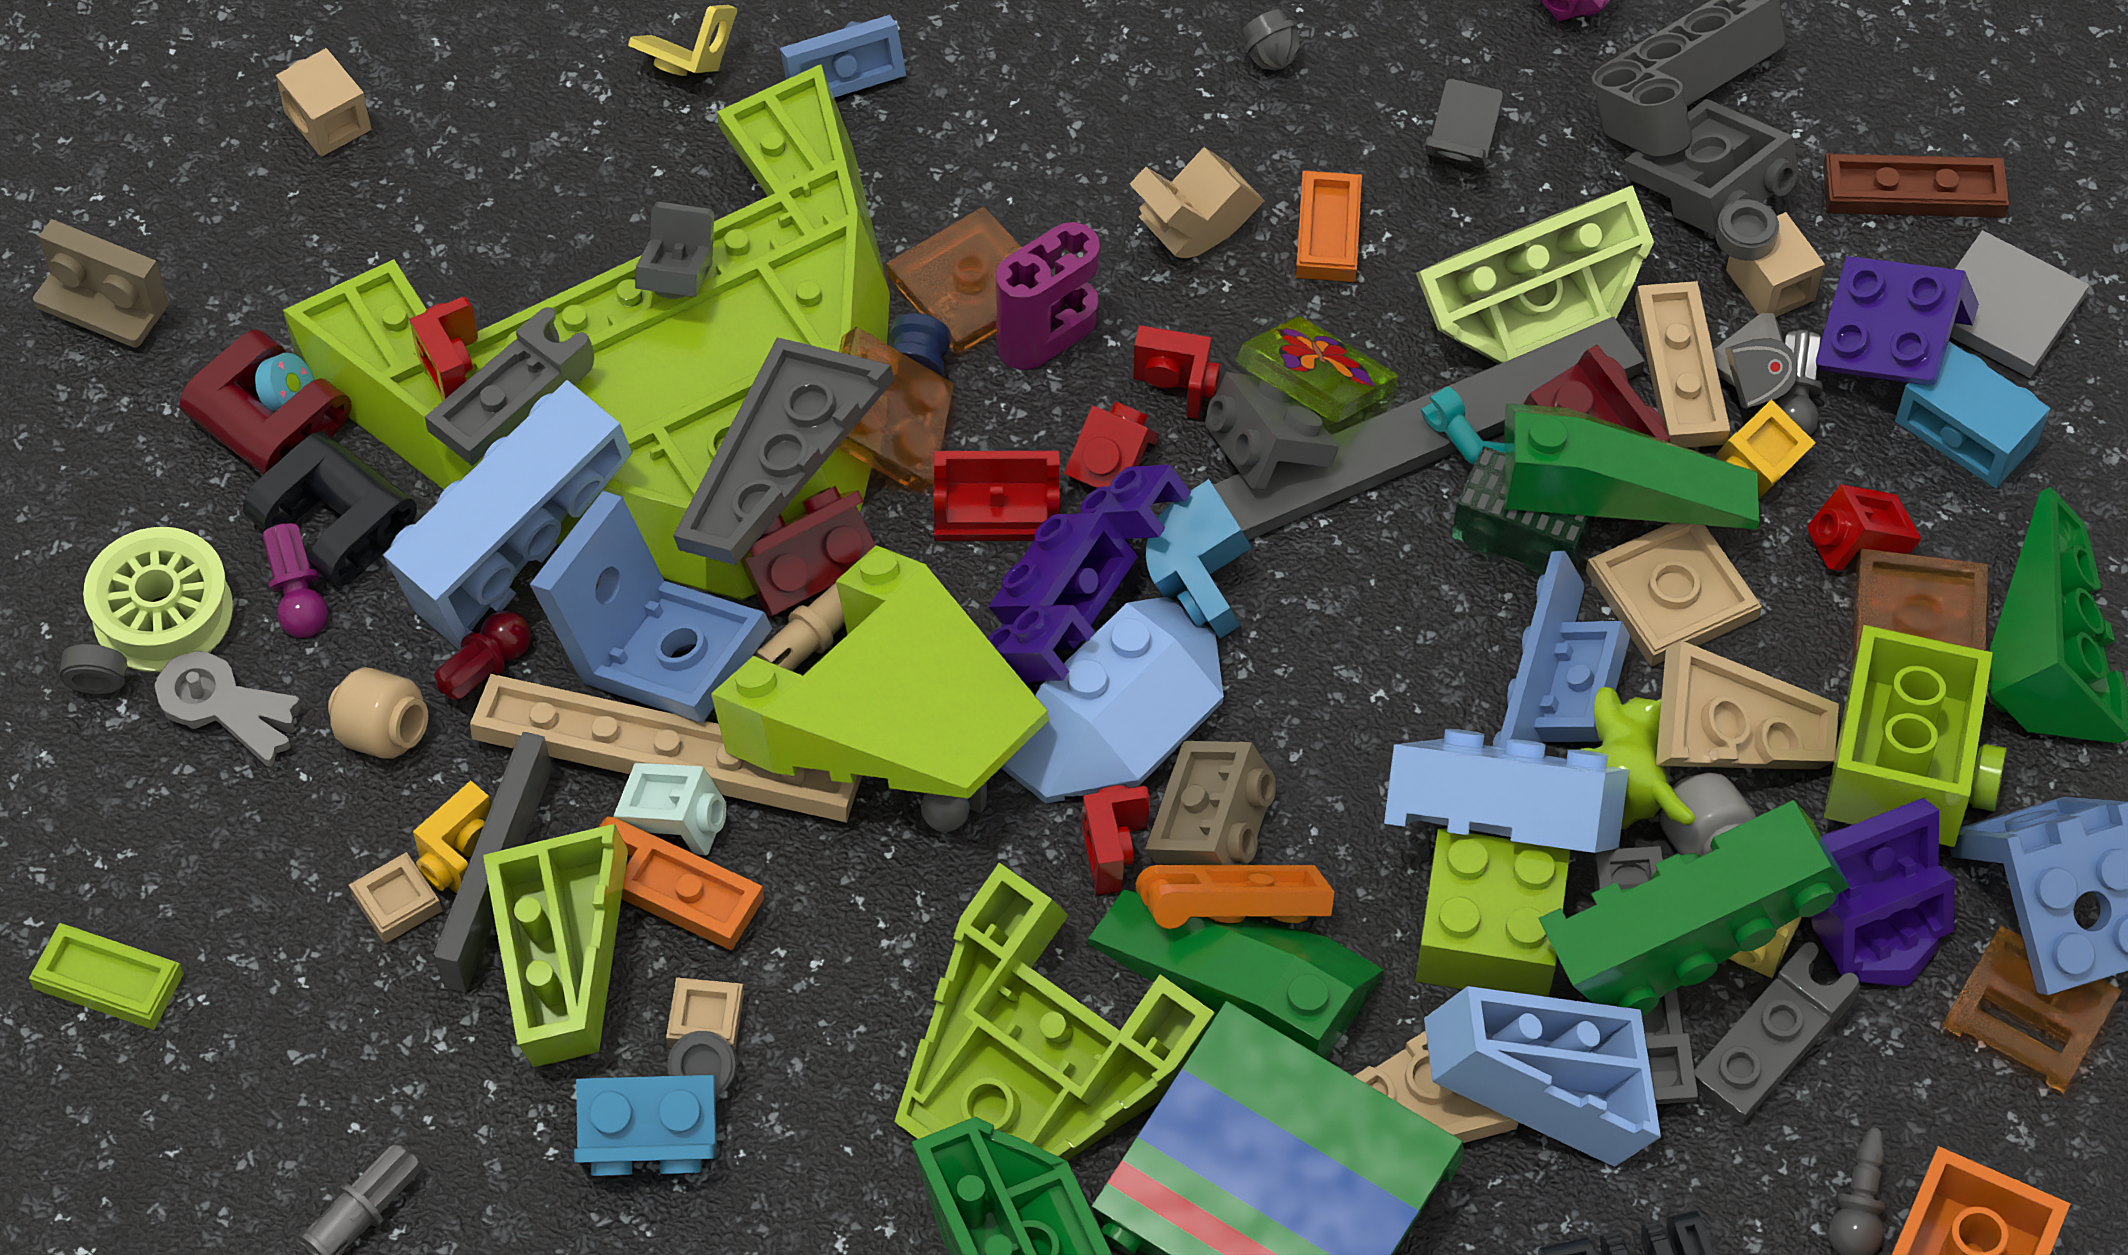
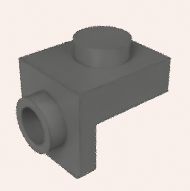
M656 202L651 210L650 241L636 265L635 289L654 291L657 295L669 299L697 296L712 266L714 212L711 209L666 202Z

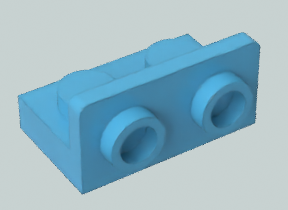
M715 1075L576 1079L577 1148H574V1163L591 1162V1176L632 1174V1161L660 1160V1174L701 1172V1159L717 1157Z

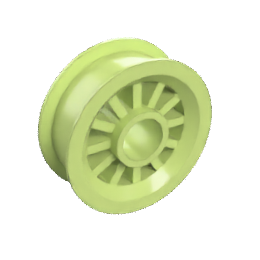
M151 527L120 537L109 544L96 557L88 570L84 582V603L89 617L93 621L94 632L99 644L122 653L127 658V667L135 670L161 672L166 664L177 656L196 651L210 653L224 638L232 620V594L226 582L225 571L218 554L204 539L186 530L172 527ZM160 597H166V598H164L163 600L156 601V602H151V601H153L154 599H157V598H160Z

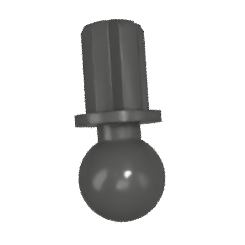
M1808 330L1788 332L1785 337V344L1792 349L1797 359L1798 373L1796 380L1790 390L1784 396L1777 399L1775 403L1810 437L1818 425L1819 417L1817 408L1809 399V396L1820 394L1823 388V384L1817 381L1819 368L1815 361L1822 338L1817 333Z

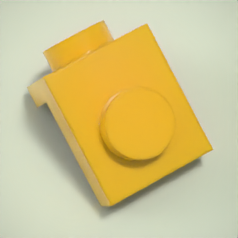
M1771 399L1749 422L1727 440L1716 456L1720 460L1756 471L1758 498L1760 499L1816 442Z

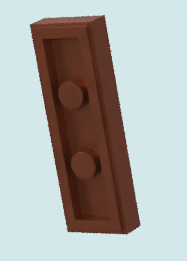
M1827 153L1825 155L1823 177L1827 213L2005 218L2009 207L2004 158Z

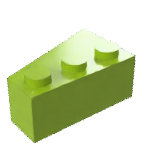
M615 824L483 855L517 1045L533 1068L599 1052L628 856V848Z

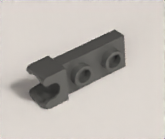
M550 307L541 309L516 330V340L425 416L428 432L473 466L485 455L488 448L496 440L506 437L529 416L532 407L541 397L550 393L553 394L566 380L575 385L592 370L594 350L588 335L579 332L568 340L560 342L559 334L553 323L556 319L554 309Z
M1808 942L1801 946L1779 971L1778 978L1771 983L1694 1069L1697 1089L1742 1125L1817 1040L1835 1025L1850 1008L1858 995L1860 983L1858 977L1853 973L1844 974L1837 982L1828 986L1819 985L1812 980L1813 961L1818 955V947L1814 943Z

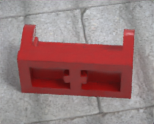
M934 451V541H1034L1035 532L1038 527L1052 515L1060 514L1059 451Z

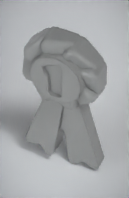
M196 651L171 659L157 677L155 690L159 705L167 719L187 725L192 729L217 721L261 762L269 767L275 763L276 753L287 751L291 747L287 736L274 728L287 733H294L293 717L301 710L298 697L236 686L232 669L228 662L203 651Z

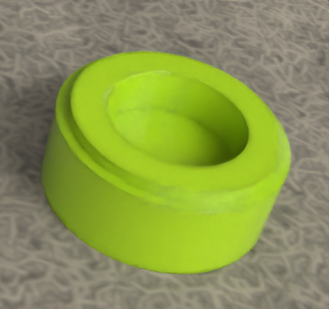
M1983 744V747H1979L1969 800L1972 808L1995 812L2005 764L2006 747Z

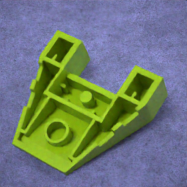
M877 545L836 581L847 636L802 676L752 656L711 693L726 753L772 773L795 776L798 772V767L829 771L831 781L852 784L856 775L887 778L890 789L968 799L1049 721L1047 709L926 564Z
M998 863L959 919L953 937L956 941L945 978H940L933 999L936 1001V1006L925 1040H920L894 1122L917 1139H920L976 1116L994 1125L996 1130L1021 1138L1067 1161L1161 1101L1217 1014L1165 977L1159 975L1119 1031L1031 969L1069 915L1050 897L1001 863Z

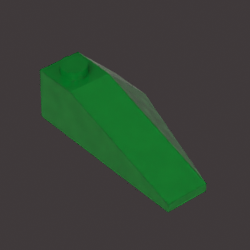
M1506 403L1505 509L1745 529L1758 528L1759 500L1756 471L1570 408Z
M2051 487L2039 493L1990 646V652H1993L1987 690L1996 708L2002 713L2009 712L2027 732L2122 743L2128 740V691L2123 673L2118 670L2110 672L2104 646L2115 642L2111 623L2103 620L2101 611L2091 596V593L2101 588V583L2087 527Z

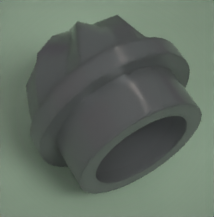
M1280 9L1266 12L1253 19L1242 29L1241 33L1246 41L1243 49L1247 57L1251 58L1262 69H1284L1297 56V50L1300 47L1299 28L1294 20H1287Z

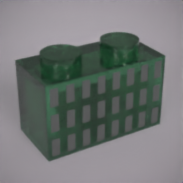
M1483 446L1457 501L1451 538L1465 542L1474 550L1486 553L1493 552L1524 563L1535 572L1545 574L1552 551H1566L1575 567L1594 523L1595 516L1505 509V453Z

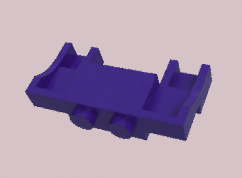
M1170 465L1126 467L1112 480L1110 486L1097 487L1096 490L1091 492L1083 500L1080 513L1052 515L1038 527L1035 532L1034 542L1020 562L1005 574L1002 581L1003 586L988 606L1002 625L987 639L1024 683L1063 681L1069 670L1053 650H1075L1080 641H1089L1095 631L1091 627L1092 623L1138 557L1125 539L1160 537L1165 527L1150 509L1151 505L1166 502H1185L1191 494V491Z

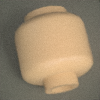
M362 667L351 672L334 689L329 699L330 725L335 738L346 748L379 758L394 759L415 746L426 731L428 709L420 688L409 678L374 668Z

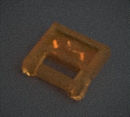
M2000 925L1951 1007L1942 1027L1960 1037L1965 1031L2047 1076V1085L2065 1093L2122 990L2099 979L2050 995L2037 993L2023 937ZM1983 997L2067 1042L2063 1052L2059 1053L1978 1009L1977 1007Z

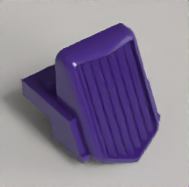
M1925 798L1821 836L1850 887L1837 894L1834 903L1830 907L1809 918L1812 921L1814 932L1837 965L1838 972L1841 975L1853 973L1858 977L1859 982L1908 986L1936 953L1939 947V938L1954 932L1955 878L1939 866L1940 810Z

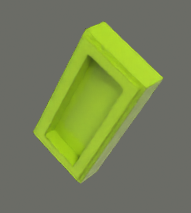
M59 923L32 971L29 980L34 990L155 1030L184 973L178 962Z

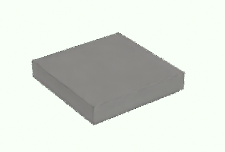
M1982 230L1955 268L1956 270H1964L1978 300L1979 306L1974 324L1971 326L1954 323L1950 337L2031 378L2085 299L2090 285Z

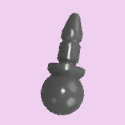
M1871 1127L1867 1131L1857 1149L1855 1159L1858 1163L1853 1169L1850 1185L1852 1194H1838L1837 1202L1842 1209L1832 1217L1829 1223L1828 1238L1831 1246L1839 1255H1874L1878 1252L1884 1240V1228L1878 1215L1885 1211L1886 1203L1874 1199V1196L1878 1193L1881 1178L1879 1168L1884 1162L1882 1133L1877 1127Z

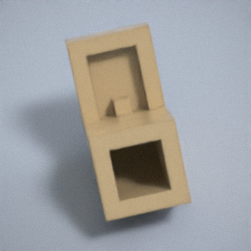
M1205 147L1201 149L1172 182L1145 167L1130 183L1132 188L1145 200L1139 207V210L1142 212L1139 218L1174 256L1180 258L1198 256L1229 238L1265 201L1229 162Z

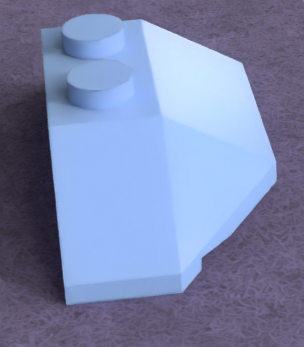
M1169 597L1126 603L1089 641L1085 642L1064 663L1069 673L1063 681H1045L1040 686L1035 696L1047 709L1049 721L1001 769L1046 804L1063 801L1065 796L1095 794L1105 787L1114 785L1126 786L1128 788L1138 787L1223 703L1224 696L1216 633L1205 624L1197 627L1188 612Z

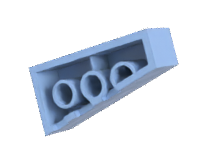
M568 380L553 394L550 393L541 397L532 407L529 416L510 435L496 440L486 451L483 460L462 480L451 483L441 493L437 504L416 524H411L401 530L393 540L391 548L383 554L414 612L460 650L462 639L467 634L473 632L471 630L490 607L497 612L502 611L516 595V592L509 586L526 563L533 560H538L542 563L557 545L555 542L561 531L560 522L567 514L572 517H580L630 457L632 451L621 424Z

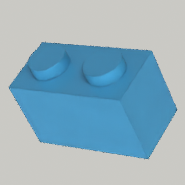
M1949 341L1936 384L1930 386L1908 383L1905 386L1895 422L1996 489L2038 444L2051 408L2039 401L2028 389L2016 386L1989 368L1982 359L1976 355L1966 353Z

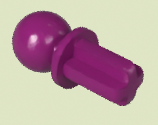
M289 523L275 525L263 532L262 539L273 579L268 582L269 590L272 592H284V597L279 602L277 608V619L281 628L288 635L295 638H309L321 632L328 620V607L325 600L320 594L309 589L308 586L319 579V574L317 570L310 569L299 527L296 524Z

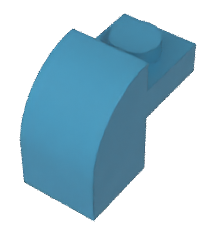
M1208 479L1192 489L1185 502H1172L1158 516L1165 529L1160 537L1148 538L1146 562L1150 576L1162 596L1169 597L1170 599L1178 596L1195 625L1199 627L1208 621L1220 639L1240 627L1241 624L1210 577V574L1247 552L1252 547Z

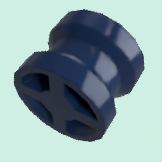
M911 313L897 317L890 331V341L893 346L888 348L883 359V363L891 365L895 378L894 382L915 389H926L938 385L944 373V361L941 357L950 348L951 331L939 319L929 315Z

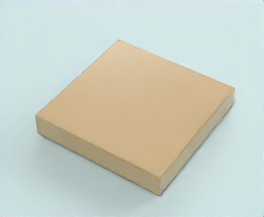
M1670 523L1592 557L1587 562L1586 573L1618 620L1623 622L1631 639L1651 667L1665 661L1666 649L1681 640L1694 646L1701 645L1758 619L1761 613V604L1705 525Z

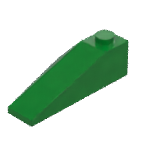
M1129 890L1121 892L1088 937L1089 946L1154 983L1158 976L1162 975L1216 1014L1219 1013L1225 1002L1228 1001L1325 1060L1384 974V969L1328 937L1244 918L1243 921L1238 923H1222L1208 917H1189L1178 928H1163L1156 923L1148 910V906L1144 904L1139 894Z

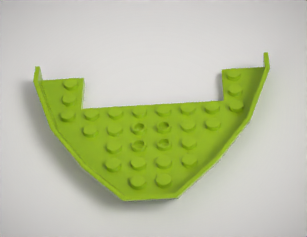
M821 64L717 111L718 127L768 197L714 221L712 266L696 297L686 296L678 299H669L657 295L654 291L635 289L636 265L641 257L639 256L478 331L477 341L465 346L473 365V372L466 374V380H468L516 340V330L543 308L550 307L554 309L556 319L553 323L559 334L560 342L568 340L576 333H586L593 346L594 364L592 370L574 386L621 424L632 451L630 457L601 492L605 491L623 497L664 580L741 601L756 593L740 561L737 565L680 551L673 535L776 338L882 363L887 351L890 292L854 149ZM394 259L284 309L283 312L294 354L308 365L314 380L326 379L345 393L351 400V410L348 417L427 478L445 490L451 483L462 480L483 460L482 457L471 466L427 430L425 416L443 401L417 357L409 321L410 318L424 313L427 309ZM885 392L781 512L785 522L806 512L802 505L803 500L835 485L839 494L858 490L864 501L883 426ZM596 498L580 517H572L569 514L564 517L560 522L561 531L555 543L561 545ZM863 502L856 505L860 513Z

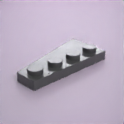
M777 337L673 535L678 549L737 565L892 384L895 378L891 365Z

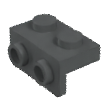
M1226 372L1217 394L1208 405L1205 426L1252 489L1264 490L1278 461L1323 467L1331 466L1340 446L1322 425L1321 417L1313 412L1297 393V387L1292 381L1275 373H1264L1261 377Z

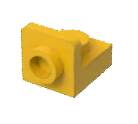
M471 780L413 831L419 854L416 865L428 882L441 891L449 887L456 894L458 893L469 865L463 857L472 856L491 808L489 795Z

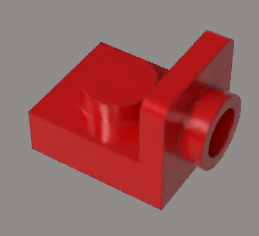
M465 296L448 303L436 304L428 308L424 313L409 319L417 357L442 401L467 381L466 374L473 372V365L465 346L477 341L478 334L473 307Z
M1139 325L1134 344L1133 380L1145 381L1160 388L1180 387L1188 389L1187 417L1199 419L1203 399H1212L1216 395L1219 382L1220 363L1210 362L1212 337Z
M1843 484L1839 485L1807 526V530L1827 568L1835 571H1842L1860 548L1871 552L1880 551L1908 556L1922 540L1897 494Z
M1114 785L1105 787L1095 794L1083 795L1081 831L1096 896L1122 892L1124 866L1133 865L1134 861L1130 832L1143 830L1148 826L1150 797L1145 786L1128 788L1126 786Z

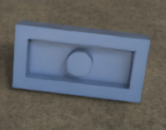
M890 15L864 23L851 21L844 29L780 48L786 80L821 64L834 98L907 76L898 26Z

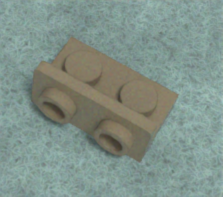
M51 219L38 236L50 274L33 296L36 308L128 346H140L169 306L157 261Z
M1183 741L1145 848L1155 864L1248 865L1253 860L1257 851V836L1266 809L1273 803L1276 793L1275 776L1253 743Z

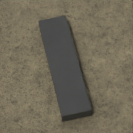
M522 732V735H519L433 954L444 988L464 993L468 991L495 921L483 855L524 845L553 770L545 736Z

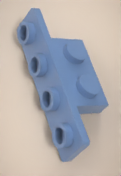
M1566 551L1551 552L1546 572L1538 580L1536 591L1537 605L1531 626L1526 627L1523 633V655L1517 676L1511 680L1508 687V709L1502 730L1494 737L1493 747L1505 748L1506 739L1527 740L1539 743L1601 741L1598 738L1594 718L1595 696L1601 687H1612L1616 691L1630 634L1622 621L1576 622L1585 587Z

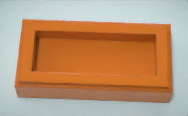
M1303 171L1296 278L1356 282L1361 174Z

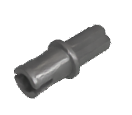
M400 1144L390 1146L352 1185L343 1183L338 1188L340 1196L297 1237L301 1241V1245L310 1255H342L345 1249L370 1225L377 1227L383 1221L380 1213L420 1173L421 1164L417 1158Z

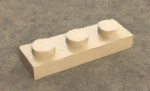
M1698 281L1638 286L1635 296L1636 309L1658 413L1665 424L1666 433L1670 437V443L1685 448L1724 445L1729 438L1730 426Z

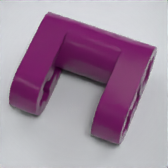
M1077 222L1060 224L1015 251L998 265L996 270V345L998 356L1009 367L1025 370L1040 366L1095 329L1098 322V293L1088 281L1097 273L1099 268L1100 243L1095 231L1087 225ZM1067 249L1070 252L1061 257L1062 250ZM1083 251V257L1077 258L1074 255ZM1055 268V276L1051 278V269ZM1066 304L1070 307L1061 312V305ZM1081 305L1082 312L1076 313L1073 308ZM1055 322V330L1051 332V324Z

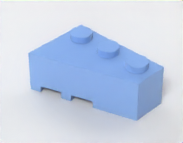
M1445 729L1444 739L1394 744L1384 824L1406 826V823L1424 821L1448 826L1447 832L1468 835L1469 830L1511 837L1510 841L1593 853L1619 848L1629 770L1606 766L1608 758L1606 754L1585 750H1568L1567 759L1544 755L1545 744L1518 739H1506L1505 748L1483 745V733L1460 729Z
M1467 986L1424 1018L1433 1083L1614 1167L1661 1138L1641 1010Z

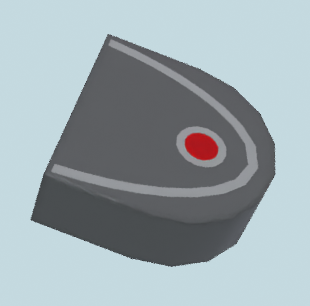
M1760 338L1725 348L1741 407L1748 408L1768 402L1771 399H1777L1786 394L1794 385L1798 373L1797 359L1792 349L1782 341L1772 338Z

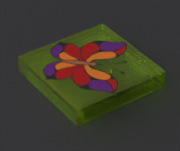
M1300 315L1244 342L1236 358V362L1239 363L1238 365L1334 423H1338L1391 394L1400 376Z

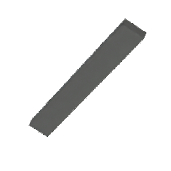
M1613 316L1451 384L1449 387L1454 389L1462 399L1467 421L1482 440H1486L1505 432L1506 403L1524 405V401L1531 392L1577 364L1583 353L1593 345L1597 344L1607 357L1614 358L1623 367L1628 379L1643 372L1645 360ZM1442 389L1332 434L1331 436L1340 447L1330 467L1278 461L1264 490L1252 489L1241 473L1213 484L1247 540L1272 531L1459 451L1445 432H1437L1428 425L1420 410L1431 403L1430 396Z

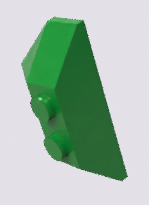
M976 1116L912 1141V1150L932 1212L949 1255H1112L1066 1160L1021 1138L996 1130L994 1125Z

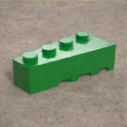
M1790 801L1713 837L1710 844L1712 852L1700 857V855L1695 853L1683 855L1678 853L1656 863V871L1652 879L1641 885L1621 890L1618 883L1615 882L1591 893L1596 905L1566 919L1561 908L1539 917L1538 919L1572 985L1592 1003L1641 1010V1015L1644 1016L1658 1005L1659 998L1681 985L1691 986L1708 979L1717 970V964L1739 951L1748 952L1761 948L1775 937L1777 929L1799 916H1814L1830 907L1834 903L1836 895L1850 886L1814 822L1796 801Z

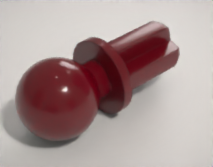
M508 610L498 611L490 615L484 621L480 633L471 632L467 634L461 641V649L435 671L434 676L437 681L435 687L441 694H446L452 700H461L486 677L489 678L490 674L500 675L504 671V661L515 660L528 649L531 642V630L527 621L518 613Z

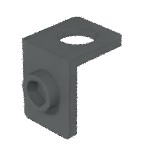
M1448 79L1445 83L1432 137L1426 138L1425 149L1427 155L1485 169L1503 100L1502 91L1464 81Z

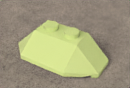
M1632 185L1453 255L1417 272L1416 275L1438 331L1492 361L1501 364L1613 316L1616 319L1635 282L1643 259L1647 258L1654 244V240Z

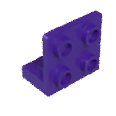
M1846 256L1815 361L1818 368L1822 371L1931 386L1936 384L1953 324L1973 326L1979 303L1964 270Z

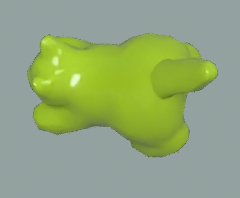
M1601 687L1595 696L1594 718L1598 738L1603 743L1602 746L1595 749L1584 748L1580 750L1608 755L1606 766L1629 770L1621 829H1627L1638 820L1653 818L1660 808L1664 810L1672 821L1684 825L1693 824L1695 815L1683 804L1674 789L1669 785L1664 766H1656L1661 699L1655 701L1634 697L1623 705L1612 687Z

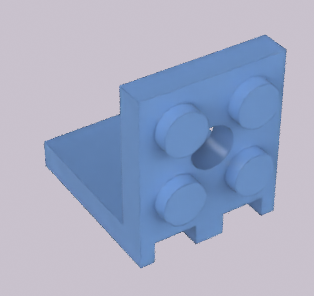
M605 491L600 493L530 583L534 594L583 684L700 723L705 721L714 708L711 693L753 656L772 630L770 622L763 611L664 581L623 497ZM601 575L599 585L596 589L598 578ZM696 645L688 654L678 658H670L675 651L686 650Z
M2060 797L1960 827L1955 847L1949 846L1951 857L2004 864L2037 993L2050 995L2128 971L2127 801ZM2090 891L2097 897L2100 903V916L2092 927L2083 929L2075 920L2074 905L2082 894Z

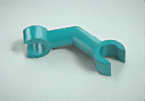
M1447 386L1430 396L1431 403L1420 409L1428 425L1437 432H1445L1470 464L1495 467L1499 456L1505 457V443L1483 441L1465 418V407L1462 399L1451 387ZM1485 450L1493 452L1487 465L1480 463Z

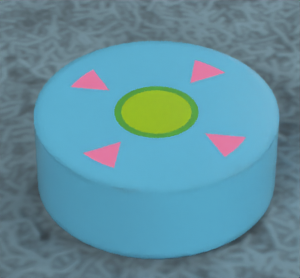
M282 353L264 360L257 368L255 376L256 391L262 404L273 412L277 411L304 386L314 380L308 365L300 357L292 353Z

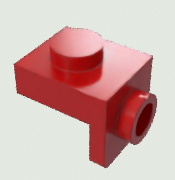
M1115 401L1110 412L1092 405L1063 474L1096 488L1110 486L1112 480L1126 467L1139 466L1147 444L1155 445L1159 433L1144 426L1148 415Z

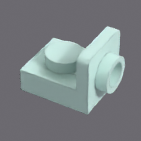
M635 763L614 813V818L620 819L648 833L681 835L693 854L708 855L716 833L724 826L726 801L706 769L702 766Z

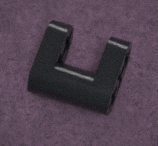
M321 431L305 438L259 478L249 490L243 503V513L264 531L279 524H294L320 500L339 513L341 517L326 529L314 544L309 556V564L332 584L340 587L356 579L391 547L398 533L413 523L417 513V504L414 499L327 433Z

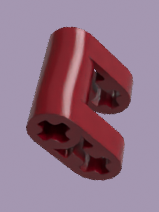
M254 329L240 336L201 369L185 386L179 403L180 409L185 415L264 475L311 434L321 431L331 437L335 435L349 416L351 400L329 381L320 378L304 386L277 411L273 412L256 399L258 396L255 384L256 371L264 360L286 353L283 346L263 331Z

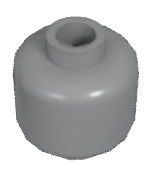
M1704 773L1683 778L1672 787L1683 804L1695 815L1694 823L1684 825L1672 821L1662 808L1659 821L1663 833L1680 855L1695 853L1701 857L1712 852L1710 844L1713 837L1756 818L1752 807L1731 781L1721 774Z

